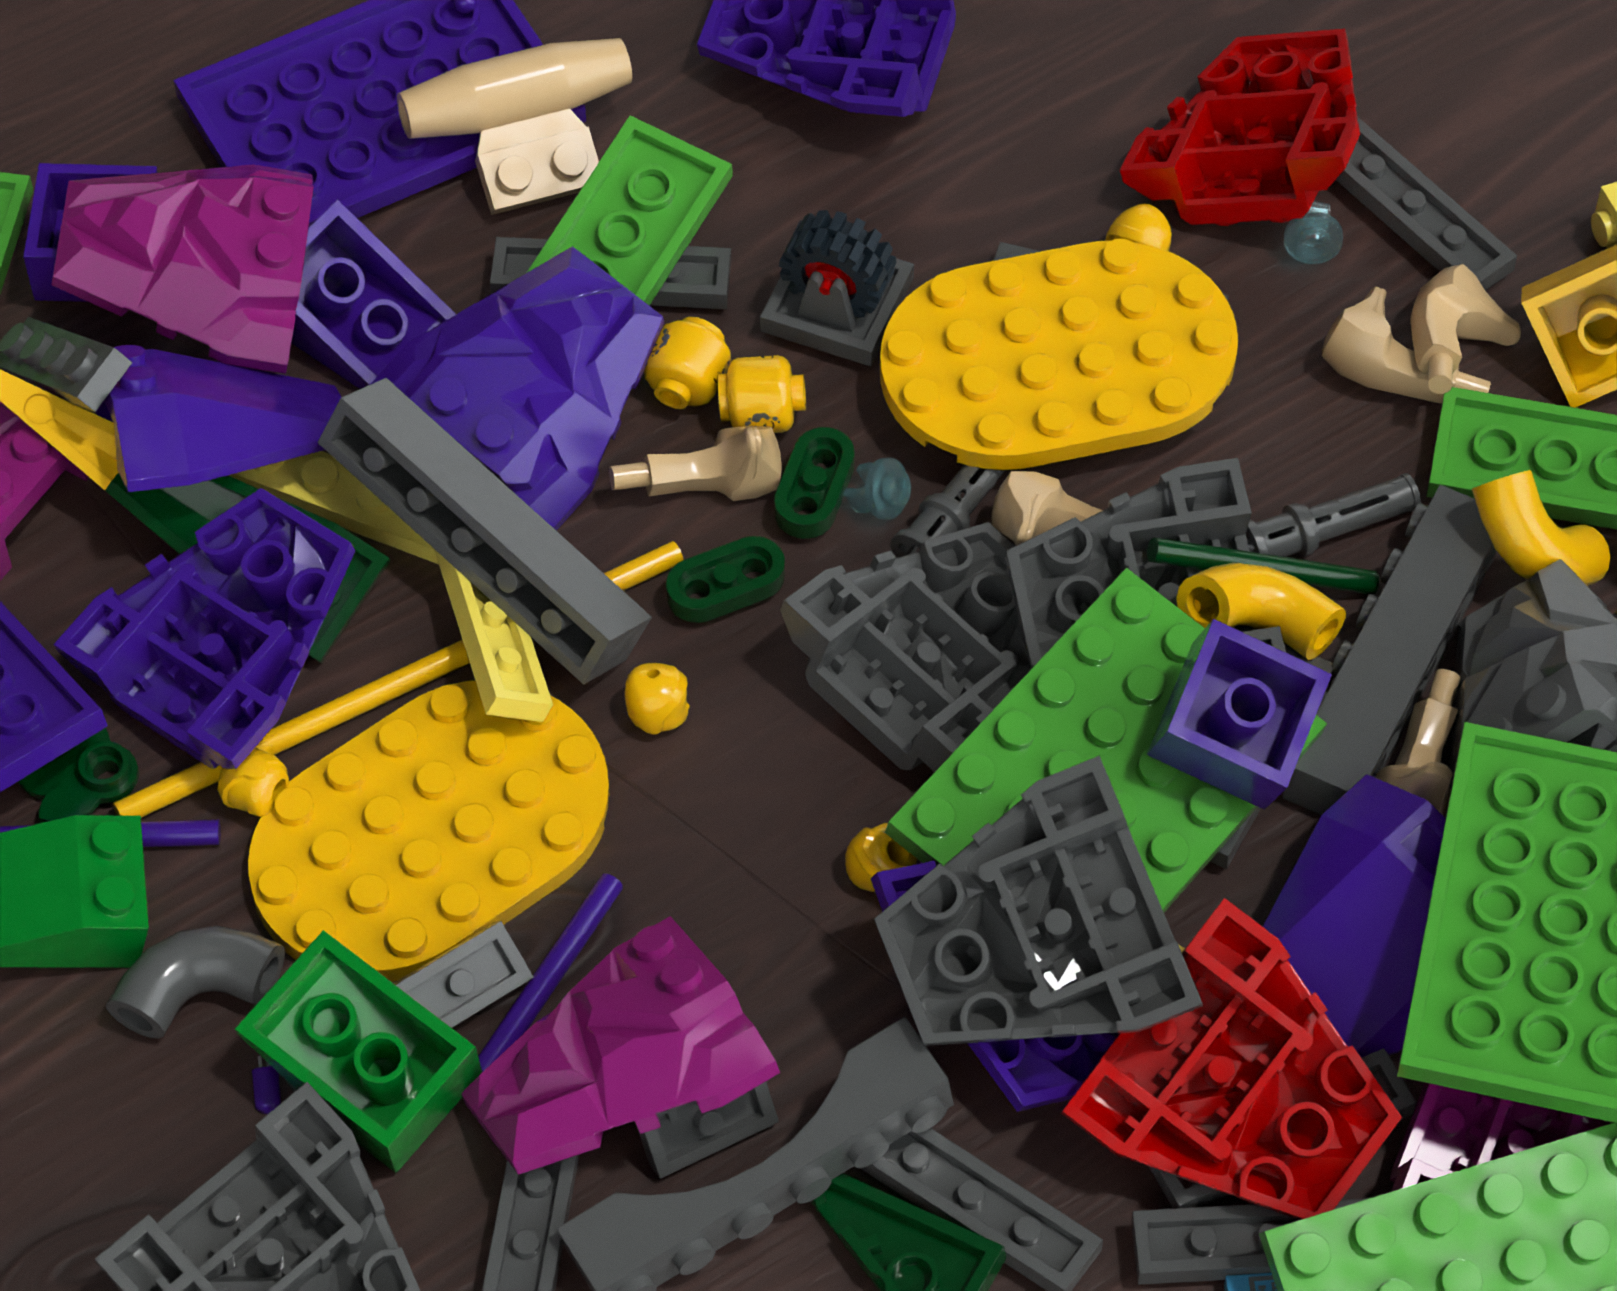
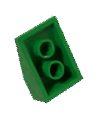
M73 815L1 832L0 967L130 968L143 952L149 929L141 816Z
M324 930L235 1028L236 1034L297 1090L308 1082L351 1129L357 1144L394 1173H397L460 1101L462 1092L482 1073L476 1046Z

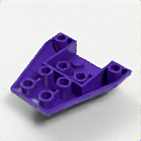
M1368 774L1321 815L1262 926L1280 940L1291 956L1288 959L1290 964L1311 994L1317 993L1328 1009L1325 1014L1347 1046L1353 1045L1361 1058L1383 1048L1389 1056L1402 1051L1446 819L1428 800Z

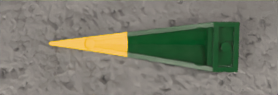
M0 369V402L179 555L198 543L195 531L258 490V488L227 475L187 486L127 492L117 470L113 422ZM284 501L351 542L356 550L308 654L309 657L322 664L389 564L390 558L340 525Z

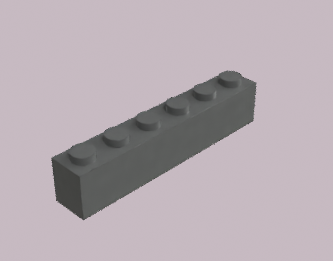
M387 378L341 397L318 441L319 445L583 685L627 660L652 616Z
M1439 485L1429 506L1419 503L1415 508L1405 533V537L1410 538L1408 545L1404 551L1394 548L1390 554L1381 576V582L1386 584L1381 595L1377 597L1370 594L1367 597L1356 623V628L1361 630L1354 644L1345 640L1332 665V675L1336 678L1329 691H1325L1316 714L1327 725L1322 735L1297 762L1288 787L1284 790L1283 799L1322 815L1366 774L1376 778L1377 773L1386 766L1412 716L1415 703H1418L1423 696L1458 629V624L1464 618L1498 553L1481 520L1476 501L1472 497Z

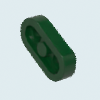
M819 427L805 432L796 441L775 493V519L778 526L788 535L801 539L815 538L827 532L833 525L854 472V446L846 434L834 428ZM820 463H828L832 465V467L823 469L822 467L816 465ZM803 510L813 512L812 514L808 515L798 514V512Z
M748 536L677 563L667 576L666 590L669 608L676 616L685 621L700 623L770 598L781 589L785 580L784 554L781 548L772 540L761 536ZM750 572L763 574L754 579L745 576ZM701 593L706 595L707 597L695 599L690 598L689 596H691L692 594Z

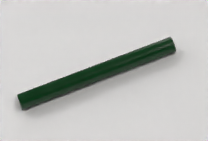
M1156 537L1150 540L1147 547V558L1152 563L1200 570L1229 563L1266 566L1295 576L1314 587L1374 595L1379 587V574L1375 570Z

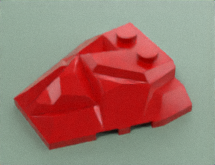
M1345 28L1236 37L1197 76L1201 90L1187 104L1184 97H1176L1167 106L1171 120L1161 130L1146 127L1135 138L1119 170L1123 183L1152 201L1171 200L1180 218L1191 225L1216 224L1218 226H1229L1238 222L1267 220L1274 223H1283L1292 219L1303 218L1310 210L1318 192L1327 190L1345 170L1360 136L1350 49Z
M1224 898L1182 951L1203 1006L1141 1032L1120 1033L1061 1113L1117 1156L1151 1166L1182 1179L1202 1184L1250 1203L1302 1220L1335 1209L1401 1120L1402 1116L1353 1045L1348 1047L1325 1014L1328 1009L1317 993L1311 994L1288 961L1291 956L1280 940Z

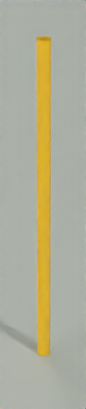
M671 541L604 574L620 589L625 591L672 569L684 559L678 545ZM463 640L272 728L255 748L276 755L470 664ZM202 762L197 763L114 802V810L117 816H141V818L217 783L222 766L218 765L215 769H211Z

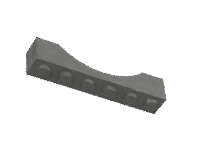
M903 1017L847 1052L837 1081L818 1112L789 1143L759 1165L726 1181L688 1192L657 1195L615 1192L564 1223L557 1230L568 1254L591 1291H656L658 1286L679 1273L689 1275L702 1269L713 1259L715 1251L736 1238L748 1239L759 1234L770 1225L775 1214L796 1201L803 1204L816 1199L829 1188L832 1179L854 1166L856 1168H864L875 1163L888 1151L889 1144L911 1131L920 1133L935 1126L945 1116L947 1109L954 1105L948 1078L907 1018Z

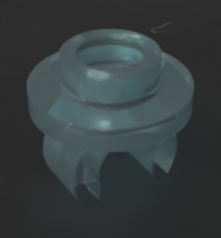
M1314 201L1310 210L1303 218L1292 219L1287 224L1284 231V246L1288 254L1295 260L1306 264H1320L1331 260L1341 250L1343 231L1339 222L1330 216V204Z
M880 458L874 463L860 464L856 471L862 478L865 486L858 489H845L843 494L849 504L858 513L872 512L874 516L880 519L896 518L903 511L911 495V481L904 466L894 458Z

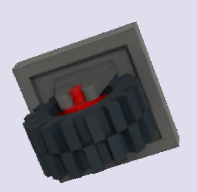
M819 210L816 217L809 213L804 216L802 221H799L779 261V267L782 268L780 272L781 277L760 316V331L871 367L881 347L886 326L896 308L904 300L914 279V264L890 255L893 250L890 243H879L882 234L875 228L870 232L864 230L863 227L866 222L857 217L854 223H850L847 221V213L837 211L834 218H831L828 210Z

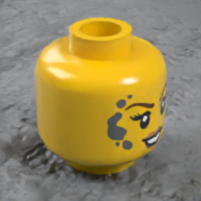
M686 317L664 325L647 361L644 376L651 388L654 389L655 397L668 407L684 409L687 406L697 407L705 405L712 400L718 391V374H726L731 362V352L725 342L723 333L714 324L698 317Z
M779 355L743 357L732 360L727 373L718 374V399L721 421H730L732 428L770 426L774 433L789 431L794 423L795 411H806L804 374L792 375L789 361Z

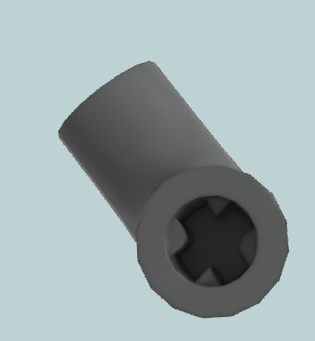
M218 925L179 931L147 948L121 977L106 1003V1009L111 1016L128 1029L149 1038L159 1039L165 1035L179 1009L185 1002L199 993L210 991L227 993L257 1005L279 979L285 958V948L283 945L255 933Z

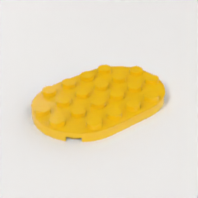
M1127 239L1088 242L957 268L941 273L916 288L896 308L884 331L880 352V381L884 398L893 416L902 428L924 447L929 442L940 449L957 455V463L971 467L993 470L1031 468L1165 440L1199 423L1212 411L1213 403L1222 394L1225 387L1230 385L1238 349L1237 325L1233 311L1219 287L1202 270L1184 258L1164 249L1132 242Z
M476 681L444 685L409 701L290 780L288 788L279 791L273 798L275 799L273 810L268 815L260 817L250 844L248 873L253 900L265 929L273 940L283 945L285 952L295 960L324 930L389 981L395 982L492 923L502 921L503 925L573 877L593 854L605 829L604 821L610 793L605 757L595 735L579 715L553 696H551L553 706L543 722L487 715Z

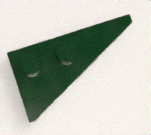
M843 1173L832 1179L831 1185L822 1195L810 1201L879 1291H988L1007 1258L1003 1245Z

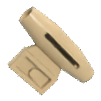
M620 38L549 43L456 67L398 93L397 106L403 129L409 139L480 133L475 163L491 215L580 192L599 163L589 126L586 127L571 109L632 82V67L626 46Z

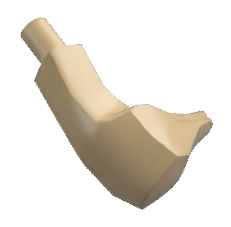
M1464 264L1444 268L1421 287L1410 317L1417 368L1422 373L1428 374V388L1435 394H1445L1452 388L1453 372L1458 368L1462 359L1458 339L1489 341L1509 346L1516 344L1521 337L1519 323L1497 305L1485 291L1476 275Z
M1373 287L1363 301L1341 312L1326 335L1322 351V357L1339 375L1367 388L1442 404L1444 394H1435L1429 390L1428 374L1422 373L1417 368L1415 352L1393 339L1391 326L1385 318L1384 302L1387 293L1385 289ZM1459 366L1453 372L1452 387L1485 393L1489 392L1490 381L1458 371Z
M743 426L722 429L718 431L715 444L711 448L684 454H647L642 457V462L609 467V480L612 490L646 486L648 496L685 491H718L725 494L732 501L758 498L777 490L782 474L781 453L778 441L770 426Z
M1011 471L1001 484L995 497L992 509V526L1008 540L1014 542L1015 545H1019L1074 517L1081 522L1103 510L1067 495L1062 489L1059 479L1034 471Z
M1438 669L1436 670L1428 698L1414 705L1405 741L1395 765L1383 767L1377 773L1376 778L1428 800L1445 816L1451 793L1450 781L1453 772L1447 765L1440 763L1442 749L1458 712V709L1452 707L1460 676L1451 670Z

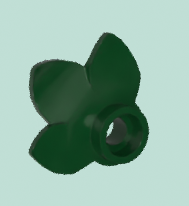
M104 728L19 780L18 783L28 794L38 799H43L39 809V819L42 822H48L73 815H90L100 803H111L126 797L138 782L139 768L134 755L120 744L110 741L108 731ZM105 772L117 773L110 778L98 779Z

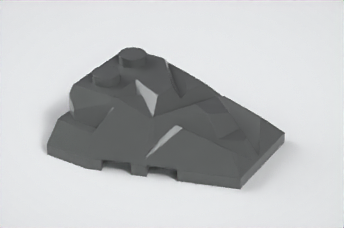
M1238 458L1176 467L1160 475L1158 484L1130 497L1125 492L1109 500L1107 509L1081 522L1074 517L1006 551L1005 559L1030 670L1126 568L1177 606L1176 597L1179 586L1186 578L1204 570L1149 562L1147 547L1153 537L1250 552L1246 531L1252 512ZM1242 625L1232 627L1286 652L1280 626L1264 629H1255Z
M989 522L925 540L919 552L896 558L892 551L874 555L870 566L846 573L842 565L826 569L786 598L780 608L792 642L808 656L805 676L809 686L900 769L911 771L924 762L935 772L1030 671L1005 559L1006 551L1015 547V545Z
M1562 559L1539 570L1531 578L1514 586L1502 596L1469 614L1458 624L1455 673L1460 676V681L1452 707L1458 709V712L1450 729L1448 767L1453 772L1450 789L1452 787L1464 722L1563 742L1570 741L1592 726L1600 723L1617 738V618L1606 608L1607 605Z
M1100 756L1036 781L1021 794L1022 800L992 825L989 822L972 836L973 841L944 866L938 864L874 919L925 1046L1141 1032L1203 1006L1179 945L1174 939L1132 838L1124 813Z
M308 1082L255 1125V1142L158 1223L148 1214L95 1258L96 1264L120 1291H420L402 1247H398L384 1214L385 1207L377 1189L374 1190L362 1163L360 1149L353 1132Z

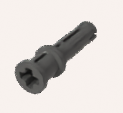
M963 464L941 493L928 495L920 503L918 509L919 516L908 529L900 530L891 539L890 546L895 557L899 558L916 553L918 547L921 548L925 540L969 528V516L1006 470L986 469L974 484H970L982 468ZM962 492H964L965 494L963 498H961L960 496Z
M1404 473L1397 478L1347 493L1344 496L1311 507L1292 503L1284 506L1281 514L1258 522L1250 519L1246 531L1250 552L1282 557L1293 554L1298 555L1300 558L1312 555L1318 549L1319 542L1365 528L1371 524L1406 512H1413L1417 505L1421 503L1420 493L1411 475ZM1375 504V505H1373V506H1370V507H1367V508H1364V509H1361V510H1358V511H1355V512H1352V513H1349V514H1346V515H1343V516H1342V514H1345V513H1348V512H1351V511H1354V510H1357V509H1360V508H1363V507H1366V506Z

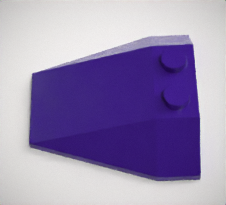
M121 345L114 348L133 363L96 412L91 411L102 418L114 422L117 470L127 492L192 485L323 451L325 449L318 444V441L341 399V395L335 385L156 349L145 350L137 345Z

